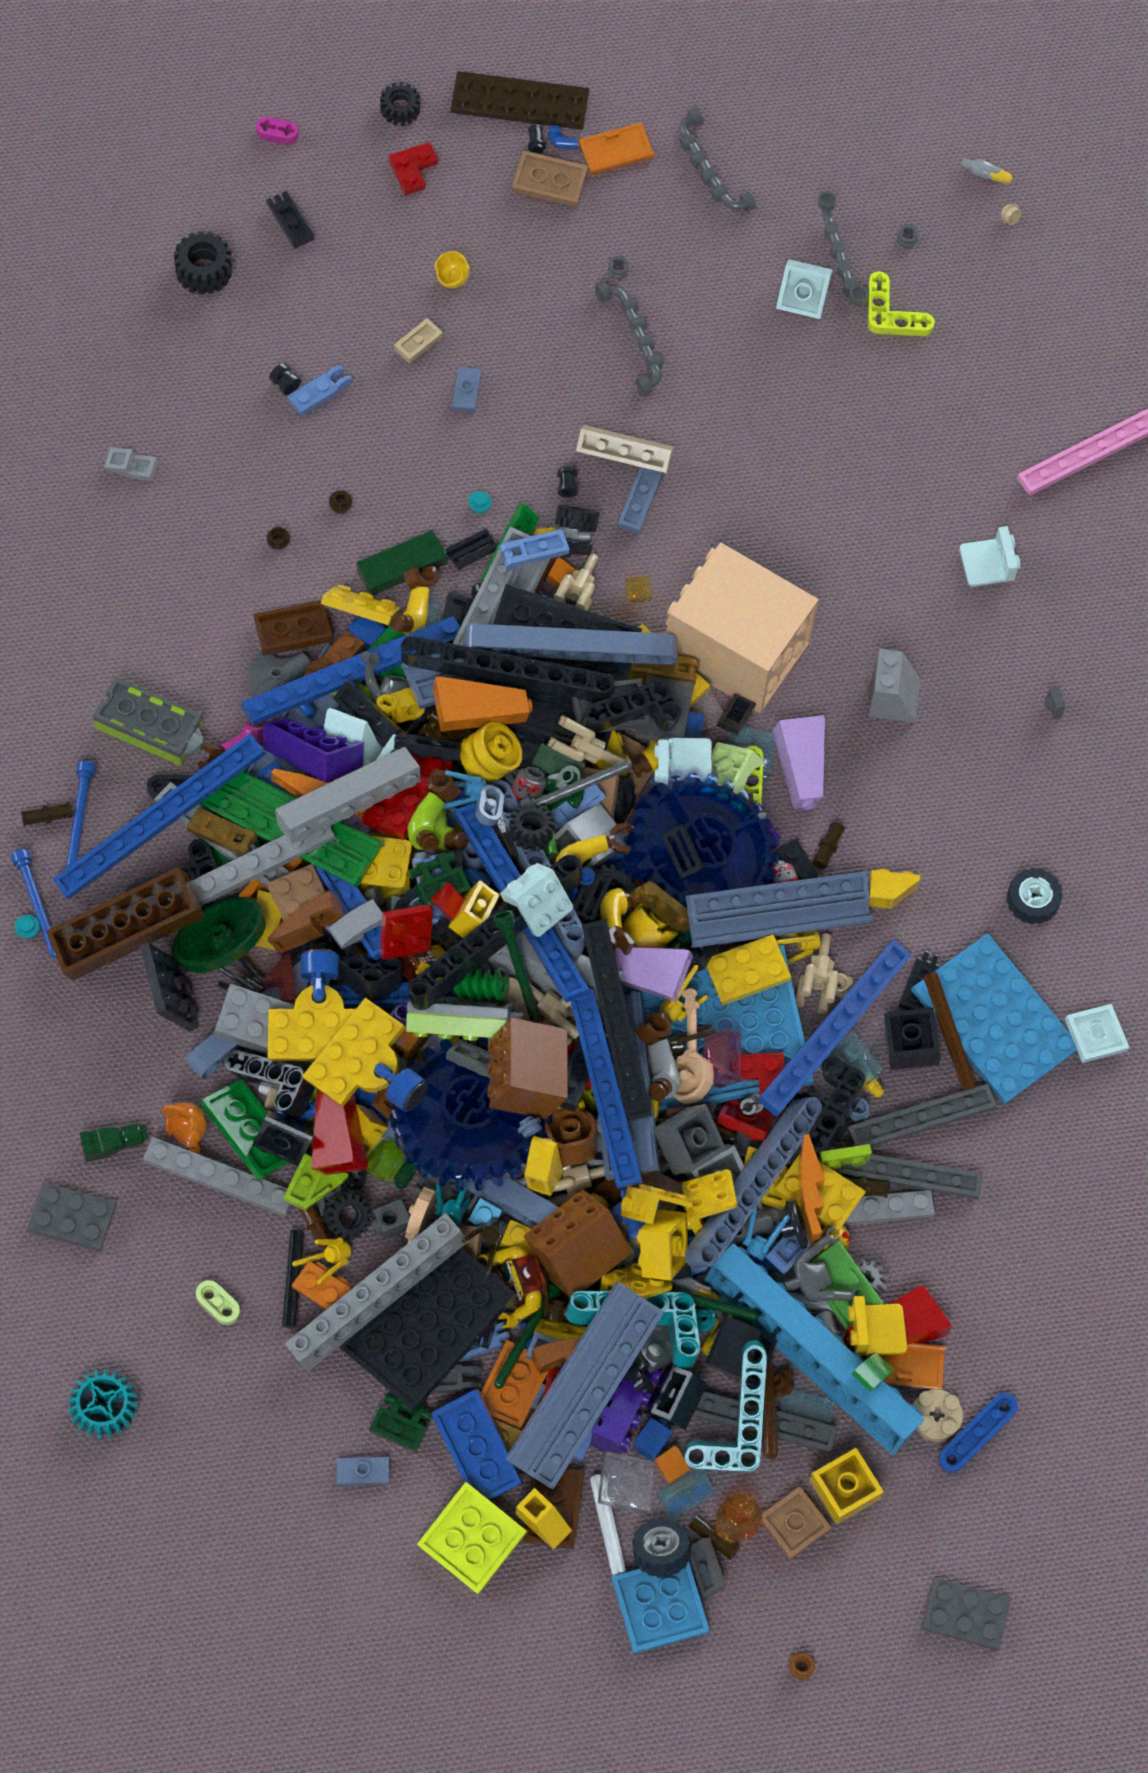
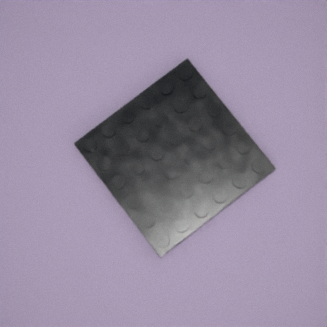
M505 584L493 625L642 632V628ZM529 658L606 673L614 681L627 680L632 663ZM480 663V667L489 666L486 663ZM503 668V669H502V670L505 671V672H511V671H512V669H510V668ZM533 672L526 673L530 677L536 676ZM557 677L550 678L552 681L560 680ZM475 679V682L526 690L527 698H530L532 701V713L529 714L527 721L503 725L547 740L553 737L571 746L576 733L558 724L562 715L576 721L570 697ZM574 682L577 686L584 685L582 682ZM612 731L595 733L596 738L606 742L604 750L607 749Z

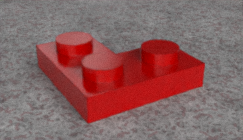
M430 142L388 155V161L404 196L424 190L425 182L420 170L438 165V158Z
M784 1053L733 1054L734 1081H759V1097L784 1069Z

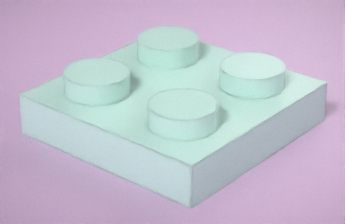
M1112 1004L1070 1014L1064 1019L1082 1063L1127 1052L1130 1048Z

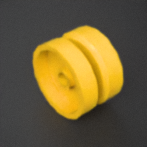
M489 722L463 739L460 744V759L470 776H479L481 779L486 780V784H490L519 767L522 761V749L517 737L507 726L499 722Z

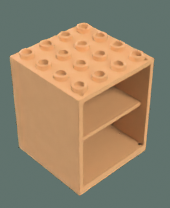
M720 542L716 549L712 548L705 559L707 562L704 566H699L693 575L694 580L691 584L687 583L680 593L681 598L678 602L674 601L667 611L669 617L666 621L668 627L665 634L677 636L678 656L699 660V668L695 672L707 683L731 697L737 694L755 702L754 711L761 714L809 645L819 599Z

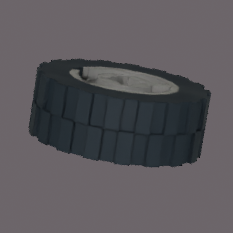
M657 1518V1520H650L646 1524H642L639 1530H636L634 1533V1538L632 1539L633 1555L636 1565L640 1567L643 1573L646 1572L647 1575L657 1576V1578L670 1577L675 1573L681 1572L683 1568L685 1569L687 1562L690 1561V1536L686 1528L681 1526L679 1522L668 1518Z

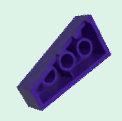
M285 717L263 723V749L273 754V756L283 759L290 765L300 768L305 773L317 777L321 781L333 782L334 779L343 777L363 767V742L355 741L352 744L347 742V737L337 735L336 738L326 735L325 730L319 728L308 729L307 724Z
M659 1368L652 1373L646 1370L644 1374L651 1383L657 1384L663 1369ZM622 1379L608 1401V1406H605L601 1412L598 1424L595 1425L592 1431L590 1446L619 1458L621 1451L627 1452L632 1440L631 1437H628L632 1428L637 1429L642 1418L639 1411L642 1405L647 1407L653 1392L649 1391L646 1394L642 1390L638 1392L632 1380L628 1382Z

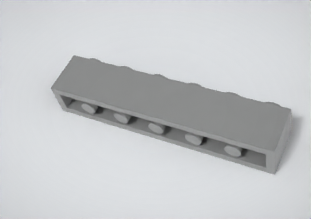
M403 747L275 809L277 825L291 844L305 840L320 830H325L343 819L350 818L353 814L363 809H368L386 798L393 797L396 793L406 788L415 786L421 782L420 766L408 750Z

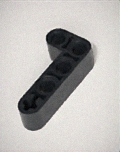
M656 681L587 706L580 724L597 733L651 714L657 727L667 732L676 727L682 712L671 687L666 682ZM654 693L662 695L663 698H657ZM632 701H638L641 706L634 705ZM610 709H617L620 714H615ZM664 714L671 715L673 719H667Z
M202 839L193 840L188 846L191 865L181 868L188 874L190 881L201 877L206 872L217 869L209 844ZM198 851L205 853L200 857L194 855ZM158 876L133 883L128 886L126 892Z
M323 932L324 936L312 940V950H331L339 955V974L336 979L363 999L367 998L369 1001H377L402 986V962L399 959H383L373 965L349 946L341 949L334 937L328 932Z
M234 1050L227 1054L224 1061L227 1070L242 1080L277 1089L278 1091L274 1099L276 1109L290 1119L296 1120L303 1116L315 1089L313 1085L302 1077L305 1073L303 1069L280 1061H268V1058L240 1050Z
M834 1056L828 1057L822 1062L821 1070L824 1080L834 1086L835 1090L808 1133L812 1144L817 1145L819 1141L821 1143V1148H815L817 1158H819L821 1152L829 1151L867 1088L865 1075L860 1069ZM832 1066L840 1069L835 1075L827 1073V1070ZM853 1078L861 1080V1084L857 1087H852L848 1083ZM845 1099L849 1103L846 1107L839 1108L836 1106V1102ZM828 1120L836 1122L835 1127L832 1129L824 1128L823 1124Z

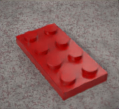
M411 754L420 766L421 782L368 808L362 817L363 825L405 840L408 836L407 828L411 817L429 792L433 793L427 785L430 774L436 769L452 772L454 767L451 761H443L438 757L431 756L420 758L415 754Z

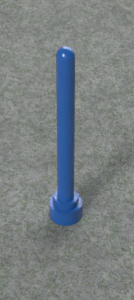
M89 761L77 762L76 774L80 780L66 869L75 863L78 857L88 785L96 772V764Z
M28 849L17 850L10 855L13 866L21 871L49 954L52 958H56L46 932L51 927L30 870L32 857Z

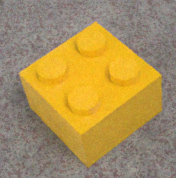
M657 1210L653 1225L645 1223L639 1229L637 1242L640 1244L641 1253L638 1265L641 1267L642 1277L671 1281L685 1265V1252L688 1248L687 1213Z
M857 1448L814 1471L809 1480L836 1525L881 1500L884 1493Z

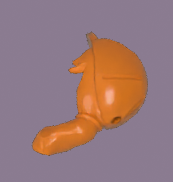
M188 1102L163 1106L162 1114L166 1120L167 1136L169 1137L173 1134L176 1141L185 1145L188 1151L200 1154L199 1142L203 1139L207 1129V1121L203 1111L195 1104Z

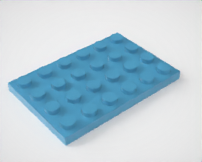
M988 933L934 971L938 974L967 1060L1004 1105L1077 1052L1071 1034ZM923 979L913 986L911 991L925 1008H934ZM934 1010L935 1020H936L937 1023L939 1024L938 1019H937V1016H936V1013H935V1010Z

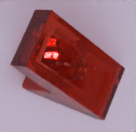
M290 953L284 954L263 979L264 989L279 987L280 1000L295 1005Z

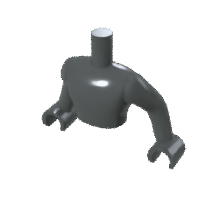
M367 651L362 652L361 660L365 662V681L375 702L381 695L410 688L407 678L398 676H385L382 685L378 687L374 675V666L379 663L380 657L375 652H372L371 656Z
M830 1227L823 1233L820 1240L811 1245L795 1261L793 1266L796 1278L785 1281L782 1285L787 1291L800 1288L808 1301H847L849 1305H852L854 1295L860 1289L855 1288L851 1292L823 1291L831 1287V1279L827 1268L823 1262H809L827 1245L832 1246L839 1240V1238L832 1239L829 1236L830 1233L835 1231L834 1227Z

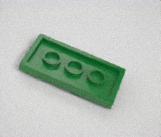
M242 1079L202 1099L201 1107L258 1181L291 1164L252 1146L267 1111Z

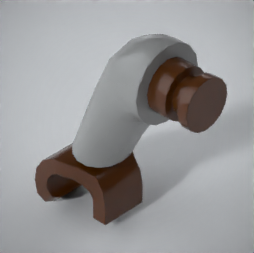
M661 1012L648 1015L645 1025L635 1030V1033L647 1046L651 1045L648 1047L653 1081L648 1092L655 1101L672 1098L679 1091L681 1084L668 1039H662L670 1034L671 1024L668 1017Z

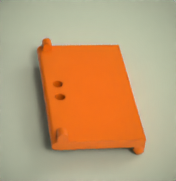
M642 122L578 139L579 147L582 150L591 175L650 160L655 157V152L652 151Z
M913 1343L907 1345V1350L904 1354L880 1355L895 1370L884 1382L887 1385L942 1390L944 1352L946 1347Z

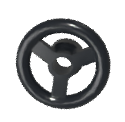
M792 1199L789 1201L790 1219L782 1229L784 1238L796 1235L800 1248L806 1249L808 1247V1240L803 1218L797 1202Z

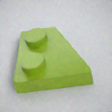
M304 1154L282 1200L306 1211L345 1182L349 1174L340 1173L326 1176L311 1169L312 1157Z

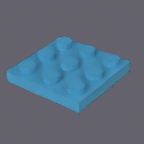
M689 1561L685 1569L683 1568L681 1572L675 1573L670 1577L657 1578V1576H649L640 1569L611 1577L633 1655L710 1633Z

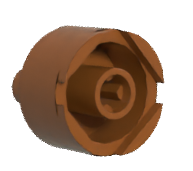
M577 1107L575 1112L564 1108L554 1111L548 1122L546 1121L545 1134L546 1138L557 1143L562 1167L578 1165L595 1158L597 1133L596 1122L592 1114L588 1111L586 1113L580 1111L579 1107Z

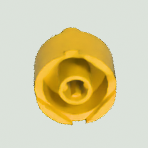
M640 902L622 923V930L632 938L636 944L635 948L664 949L678 934V931H675L676 929L669 922L656 915L643 902Z

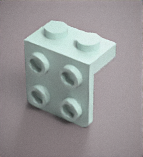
M1008 526L999 527L995 539L960 545L959 551L969 586L975 587L1015 580L1017 570L1020 569V558L1014 553L1015 540L1014 536L1009 534Z
M662 738L658 740V744L655 745V758H658V768L655 769V782L659 783V789H669L671 787H709L712 784V741L709 738Z
M539 863L527 868L522 876L510 882L507 888L500 893L505 902L518 907L532 934L540 937L573 908L555 872Z

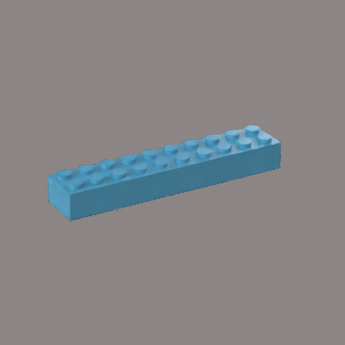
M733 1243L722 1254L717 1263L711 1266L704 1282L709 1287H712L727 1303L758 1311L759 1318L755 1321L749 1320L751 1325L777 1339L778 1342L775 1348L892 1456L912 1438L924 1421L921 1412L915 1406L909 1405L897 1389L889 1387L884 1381L871 1392L851 1374L864 1362L862 1357L856 1352H851L839 1336L828 1331L822 1320L818 1317H813L801 1301L791 1297L787 1293V1289L781 1283L775 1282L763 1266L755 1264L743 1248L737 1247Z

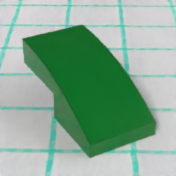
M875 1353L851 1374L871 1392L884 1380L888 1379L895 1370L880 1355Z

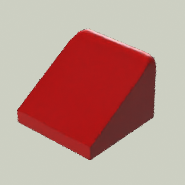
M447 882L433 896L431 901L446 918L452 920L464 899Z

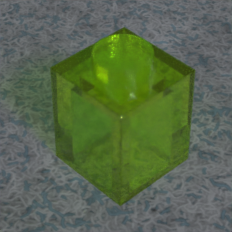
M378 1142L367 1159L368 1169L365 1170L379 1181L391 1183L407 1157L400 1153L402 1149L395 1143Z

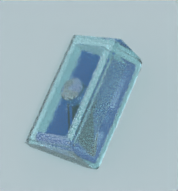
M694 1469L658 1491L656 1496L673 1520L716 1492L706 1472L703 1469Z

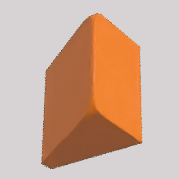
M558 557L548 574V583L559 587L563 577L566 574L572 575L576 569Z
M676 1445L657 1457L654 1465L669 1485L690 1471L688 1464Z

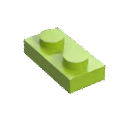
M870 1144L821 1152L818 1161L832 1170L839 1169L842 1165L846 1164L861 1166L866 1164V1161H869L872 1152Z

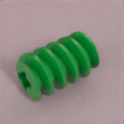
M477 969L475 975L472 972L454 987V994L460 999L469 998L470 1000H475L478 998L482 1001L486 999L488 1001H495L497 999L498 1002H504L508 996L509 977L507 974L502 977L500 970H496L494 977H492L490 969H487L483 976L482 970Z

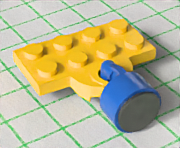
M314 949L307 950L301 954V977L311 980V986L301 991L295 1001L294 1009H268V1061H315L356 1010L344 1009L342 998L337 991L330 987V980L338 978L339 955L335 951Z
M367 998L361 1002L302 1076L304 1080L341 1107L346 1104L358 1088L370 1093H378V1091L386 1088L387 1100L402 1111L408 1112L415 1109L421 1103L428 1090L427 1080L410 1068H406L398 1074L400 1064L397 1055L390 1047L406 1029L405 1026Z

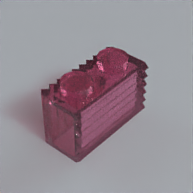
M727 1028L718 1031L716 1034L704 1037L703 1057L713 1064L714 1078L712 1086L722 1088L741 1082V1034Z

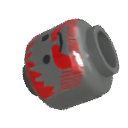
M527 767L518 771L511 790L519 802L527 797L538 799L543 795L547 781L541 770L535 767Z

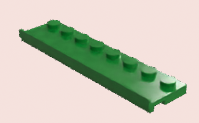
M243 771L199 804L216 815L244 829H250L260 838L271 842L285 835L277 825L275 809L298 798ZM339 821L331 825L337 839L329 840V843H323L321 847L307 854H302L299 858L358 888L380 849L385 844Z

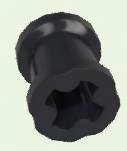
M564 467L557 470V477L559 478L557 494L559 496L570 498L577 495L578 488L576 487L575 478L578 476V472L576 469Z

